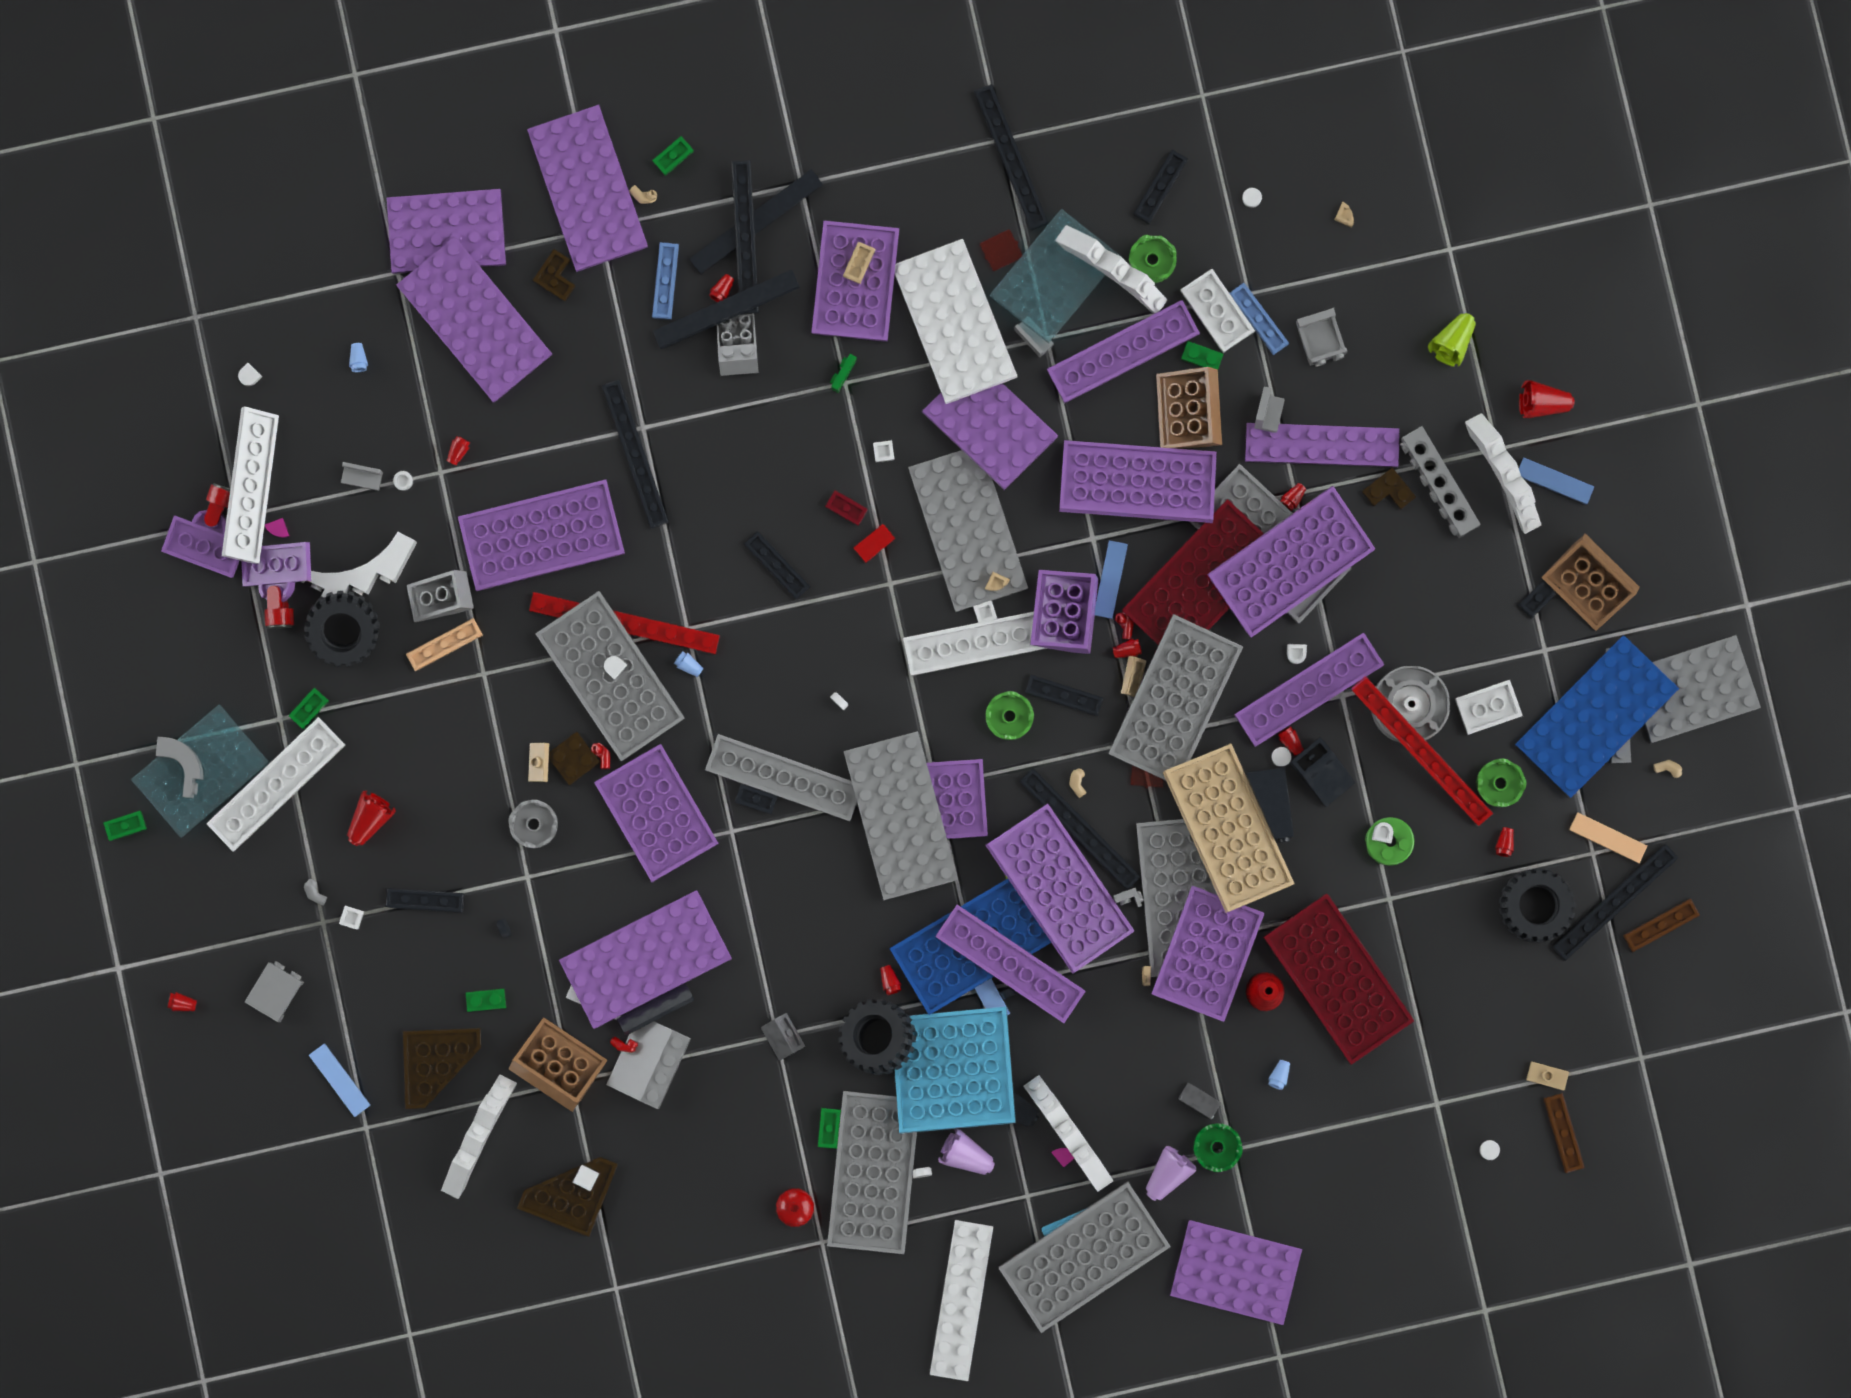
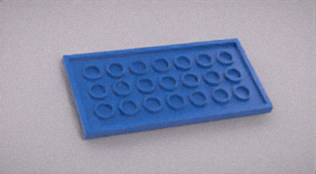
M1623 635L1515 745L1566 795L1572 798L1679 688Z
M1009 879L1004 880L960 906L1030 954L1051 943ZM952 912L889 948L928 1015L994 977L935 937Z

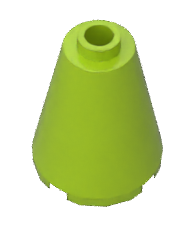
M1468 313L1459 314L1430 341L1428 345L1430 353L1434 351L1437 354L1435 358L1448 366L1454 367L1455 364L1460 366L1476 325L1474 317Z

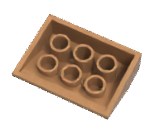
M1203 367L1156 374L1160 447L1184 449L1222 445L1218 370Z
M1586 534L1575 542L1542 576V579L1595 631L1633 598L1639 590V586Z
M543 1018L512 1060L509 1070L573 1112L606 1064L607 1059Z

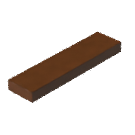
M1688 899L1624 934L1623 937L1631 952H1634L1695 919L1700 914L1693 901Z
M1563 1093L1543 1098L1565 1173L1585 1168Z

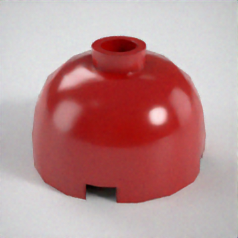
M791 1188L779 1196L776 1203V1213L784 1224L790 1227H800L812 1218L814 1202L806 1191L800 1188Z

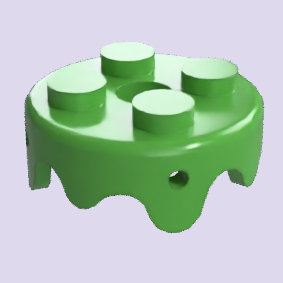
M1144 235L1132 246L1129 254V265L1147 274L1154 283L1162 282L1175 269L1176 249L1163 236ZM1155 255L1158 258V262L1154 265L1149 264L1147 261L1148 256Z
M1013 691L995 696L986 710L988 728L995 736L1004 740H1015L1024 736L1030 730L1034 719L1033 708L1028 699ZM1007 711H1012L1015 714V719L1011 722L1004 719V714Z
M1496 759L1484 765L1479 771L1476 786L1480 797L1487 804L1494 807H1507L1516 803L1521 798L1526 788V779L1518 765L1508 759ZM1502 778L1505 780L1506 785L1503 789L1496 787V779Z
M1387 817L1376 821L1369 828L1365 836L1368 854L1376 862L1385 866L1402 863L1411 855L1415 841L1411 828L1398 818ZM1385 822L1392 826L1393 837L1396 840L1393 847L1387 846L1384 842L1372 840L1373 831L1377 824Z

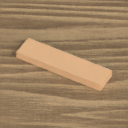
M472 618L412 650L406 656L414 671H417L483 636L475 619Z
M1580 813L1576 814L1569 828L1570 831L1636 863H1640L1647 848V845Z

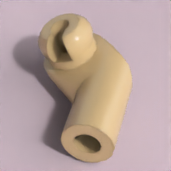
M636 185L629 190V193L641 204L653 203L657 199V193L654 190L642 192Z
M1671 760L1653 764L1655 773L1667 770L1675 778L1682 775V767Z
M1078 768L1071 773L1069 785L1076 795L1081 798L1087 792L1081 786L1085 773L1082 769Z

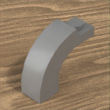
M158 737L156 756L173 758L182 765L185 774L183 797L194 799V794L196 795L198 791V783H195V781L203 780V768L198 756L189 746L178 740Z

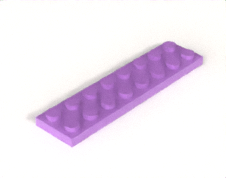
M1183 300L1048 368L1047 371L1065 404L1196 337L1200 332Z
M1246 423L1245 462L1398 467L1399 428L1279 424L1277 433L1254 428L1255 423Z
M1362 633L1234 715L1254 747L1351 687L1365 676L1384 666V663L1366 635Z
M956 905L935 936L1062 1023H1065L1085 993V990L959 905Z

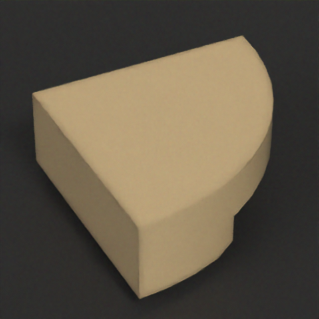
M1342 202L1334 220L1352 228L1354 222L1353 213L1350 207Z
M992 572L985 590H1001L1009 583L1010 579Z
M1143 966L1142 985L1150 986L1151 967Z

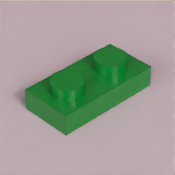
M680 136L652 161L666 176L691 155L694 150Z
M1188 341L1181 360L1202 368L1210 367L1218 370L1223 353Z
M849 354L848 358L844 357L841 361L839 374L835 373L830 381L833 391L839 393L857 361V357Z
M313 688L291 712L289 717L304 729L329 700L316 688Z
M142 811L103 822L109 841L147 830Z
M505 989L466 992L467 1012L506 1008Z
M821 1108L818 1147L837 1149L841 1110Z

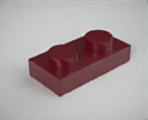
M836 490L825 506L857 526L860 525L868 511L864 506Z

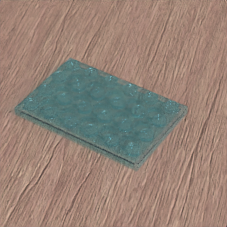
M1063 209L1057 213L990 294L992 299L1047 343L1051 342L1105 276L1104 273L1064 250L1055 241L1064 227L1067 225L1098 240L1106 250L1119 255Z
M220 704L178 739V741L186 744L196 753L202 764L203 780L195 781V783H198V791L196 795L194 794V799L183 797L184 769L173 758L157 757L131 779L180 838L185 836L270 763Z

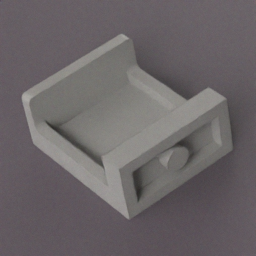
M1334 308L1297 319L1296 321L1310 366L1314 364L1316 367L1324 365L1326 360L1329 359L1334 361L1343 359L1344 355L1348 352L1344 346L1335 319Z
M275 961L274 964L268 962L245 1003L273 1020L281 1022L284 1012L304 982L300 980L302 976L293 971L288 973L284 970V965Z

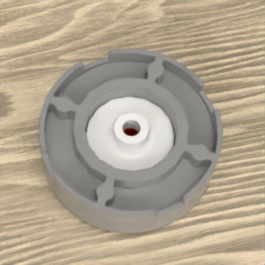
M1420 666L1399 667L1384 676L1376 686L1425 740L1437 734L1448 719L1450 712L1448 690L1439 676ZM1408 702L1413 704L1412 708L1408 706ZM1372 713L1374 722L1379 728V730L1391 740L1400 743V741Z

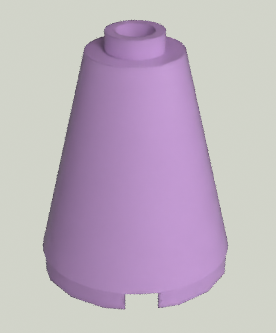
M954 1129L956 1133L949 1134L941 1149V1152L944 1154L943 1158L939 1157V1163L983 1175L987 1172L990 1173L995 1165L993 1157L961 1130Z
M1166 1146L1163 1149L1146 1186L1148 1191L1146 1194L1154 1201L1156 1199L1162 1200L1196 1171V1166L1186 1156L1177 1154L1178 1150L1171 1146Z

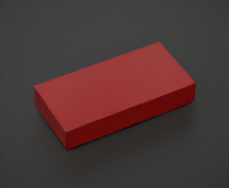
M882 524L856 545L854 550L867 563L895 540V537Z

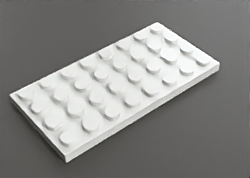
M963 239L896 263V279L946 404L1017 378L1016 371Z

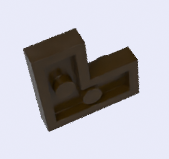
M553 249L533 279V282L566 302L576 287L573 283L560 276L570 262V259Z
M1393 467L1362 491L1373 506L1389 495L1400 510L1416 498Z

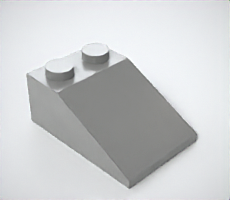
M452 570L407 585L414 622L457 614L474 608L466 571Z

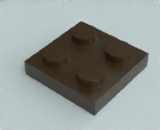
M578 732L549 752V759L569 785L600 763Z

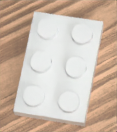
M1510 680L1455 698L1467 735L1523 716Z

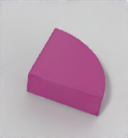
M283 518L265 524L266 529L274 536L281 538L290 537Z
M1059 1148L1051 1152L1063 1167L1074 1159L1067 1148Z

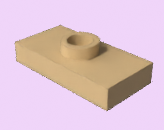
M858 241L843 277L861 284L876 249Z
M1129 656L1121 690L1122 694L1135 697L1143 679L1146 660Z
M530 743L529 782H548L549 743Z
M1531 1061L1526 1080L1565 1090L1569 1072Z

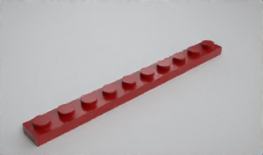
M533 592L529 611L559 618L580 603ZM614 611L629 635L716 655L720 635Z
M1366 676L1351 688L1358 698L1478 826L1493 814L1485 803Z

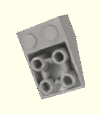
M754 313L740 314L718 324L717 340L720 375L759 373Z

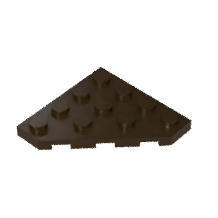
M481 1028L403 1031L405 1109L426 1108L482 1048Z
M602 1157L583 1164L599 1173L591 1191L573 1183L581 1165L524 1190L517 1209L590 1237L618 1164Z

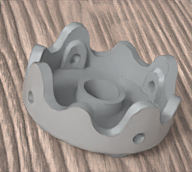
M528 800L520 803L510 814L509 828L512 837L519 844L527 848H540L547 845L554 838L558 828V821L555 812L549 805L540 800ZM531 819L539 821V827L535 830H531L528 826Z

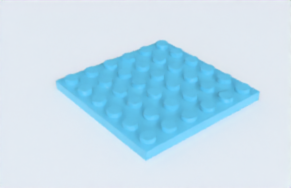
M997 1007L910 1016L912 1019L910 1023L915 1026L916 1030L913 1032V1035L916 1036V1042H912L914 1051L913 1053L909 1052L908 1057L910 1059L907 1063L902 1062V1067L899 1070L895 1069L899 1133L1016 1123L1007 1008Z

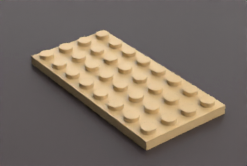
M1232 744L1163 772L1225 913L1294 885V881Z

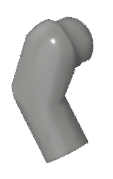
M309 879L304 884V890L308 899L324 905L327 897L317 893V882L314 879Z

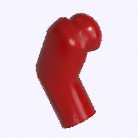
M1125 613L1116 614L1115 621L1123 628L1122 639H1132L1133 621Z
M594 743L591 746V751L601 759L600 769H610V751L603 744Z
M613 1037L610 1041L613 1047L622 1052L633 1053L638 1046V1043L632 1039H629L627 1044L617 1037Z

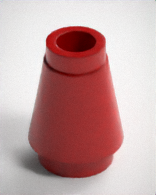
M725 274L710 289L711 293L709 296L716 302L726 299L734 279L730 275Z
M456 436L452 440L446 461L457 466L458 462L469 450L470 442Z
M1297 483L1281 497L1280 502L1290 511L1296 509L1306 488L1302 484Z
M1130 639L1113 647L1115 658L1138 657L1139 654H1142L1139 639Z
M1291 726L1278 734L1279 740L1294 756L1304 750L1296 730L1292 729Z
M1502 828L1495 846L1496 855L1511 857V854L1514 852L1513 829Z
M891 965L880 968L883 991H886L887 995L900 992L902 984Z
M177 992L176 994L171 993L167 1008L172 1009V1011L195 1012L197 1000Z

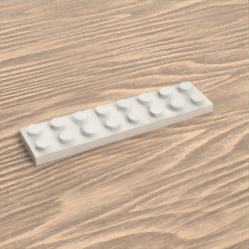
M249 407L241 408L222 556L258 564L260 562L279 416Z
M1034 612L903 638L911 676L1047 648L1030 645Z
M318 717L225 805L207 825L234 852L346 745Z
M955 1220L930 1375L964 1381L969 1379L993 1226Z

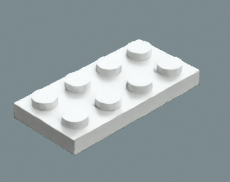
M1210 269L1180 290L1223 353L1255 332L1213 269Z

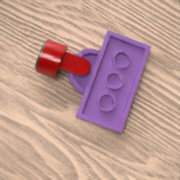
M215 483L211 484L206 500L210 502L208 509L198 512L192 522L174 516L161 552L233 578L240 560L222 556L226 517L222 512L225 507L228 508L230 488Z
M310 542L262 546L260 562L258 564L242 561L243 586H259L261 597L267 600V609L264 610L265 627L269 629L292 628L294 626V610L289 608L287 599L291 597L294 591L295 582L311 581Z

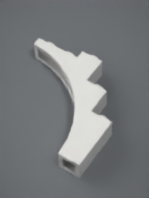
M1067 225L1055 241L1064 250L1084 260L1114 280L1139 300L1151 313L1155 314L1163 308L1167 299L1154 286L1155 283L1147 274L1131 267L1121 256L1106 250L1098 240Z
M1482 413L1466 421L1465 424L1470 437L1479 447L1501 483L1523 533L1526 534L1541 526L1534 504L1536 501L1532 489L1521 477L1516 461L1506 451L1502 436Z
M397 532L391 543L367 564L339 573L311 571V581L308 582L312 583V588L320 592L324 589L321 595L323 598L326 597L327 593L332 592L336 594L337 591L341 590L348 594L351 586L353 587L352 591L357 594L363 595V593L369 595L378 575H381L379 579L390 584L391 581L397 582L417 542Z
M502 1075L498 1076L488 1095L486 1094L480 1104L474 1121L465 1134L462 1145L451 1163L441 1191L459 1199L497 1119L516 1087V1082Z
M1040 1075L1025 1084L1024 1088L1097 1192L1113 1182V1179Z

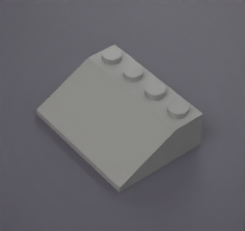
M654 1021L629 1034L626 1044L629 1039L638 1043V1046L635 1048L636 1051L633 1053L621 1051L606 1085L659 1109L691 1038Z

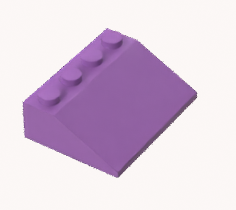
M1039 570L1030 645L1066 652L1090 654L1098 589L1096 574Z

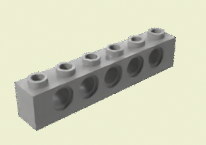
M1423 426L1402 437V443L1400 444L1402 450L1411 457L1410 463L1412 467L1420 472L1422 484L1430 489L1429 495L1434 503L1437 502L1441 508L1439 512L1444 519L1447 518L1449 521V529L1452 534L1460 538L1481 525ZM1415 447H1423L1424 454L1418 455L1415 452ZM1426 462L1432 463L1434 470L1427 471L1424 464ZM1437 478L1441 479L1444 483L1443 487H1436L1434 480ZM1445 495L1452 496V504L1445 503ZM1454 512H1461L1463 519L1461 521L1456 520Z

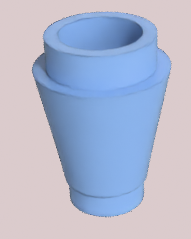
M362 343L351 344L349 362L351 371L357 373L366 371L368 362Z
M682 651L674 662L678 669L696 677L703 670V667L688 652Z
M1279 1060V1063L1268 1078V1085L1283 1090L1284 1086L1287 1085L1289 1062Z

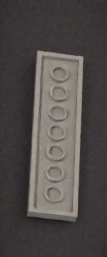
M717 735L705 771L847 821L851 820L857 804L852 781L723 735Z

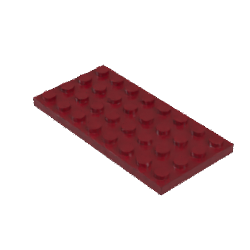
M1227 499L1214 513L1213 523H1204L1122 611L1157 645H1159L1173 614L1209 630L1229 609V606L1207 574L1264 533Z
M1327 893L1263 937L1350 1065L1414 1022L1410 1013Z

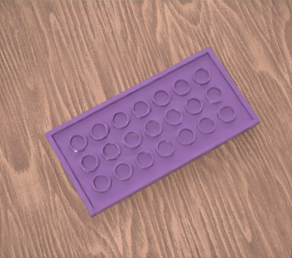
M599 105L527 129L576 272L648 248Z
M453 237L396 284L494 403L553 355L456 237Z
M1064 440L1059 512L1213 523L1217 452Z
M607 480L458 517L476 591L625 554Z
M1331 486L1207 575L1249 637H1253L1374 551L1375 547L1334 486Z
M1048 804L986 845L1072 974L1134 932L1132 926Z
M696 890L559 961L593 1029H596L732 958Z

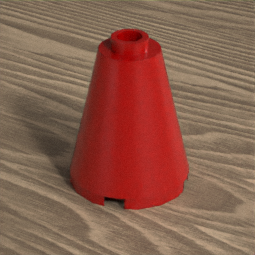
M1526 380L1521 387L1525 388L1524 393L1519 396L1520 414H1524L1523 418L1565 413L1574 407L1575 400L1569 392L1532 380Z
M367 791L361 793L347 833L348 841L355 846L365 844L396 812L394 807L392 810L388 807L390 803L372 792L370 795L366 794Z
M1268 972L1258 973L1247 983L1246 996L1254 1008L1261 1011H1269L1278 1007L1282 1002L1284 986L1276 975ZM1267 987L1271 990L1269 995L1265 993Z

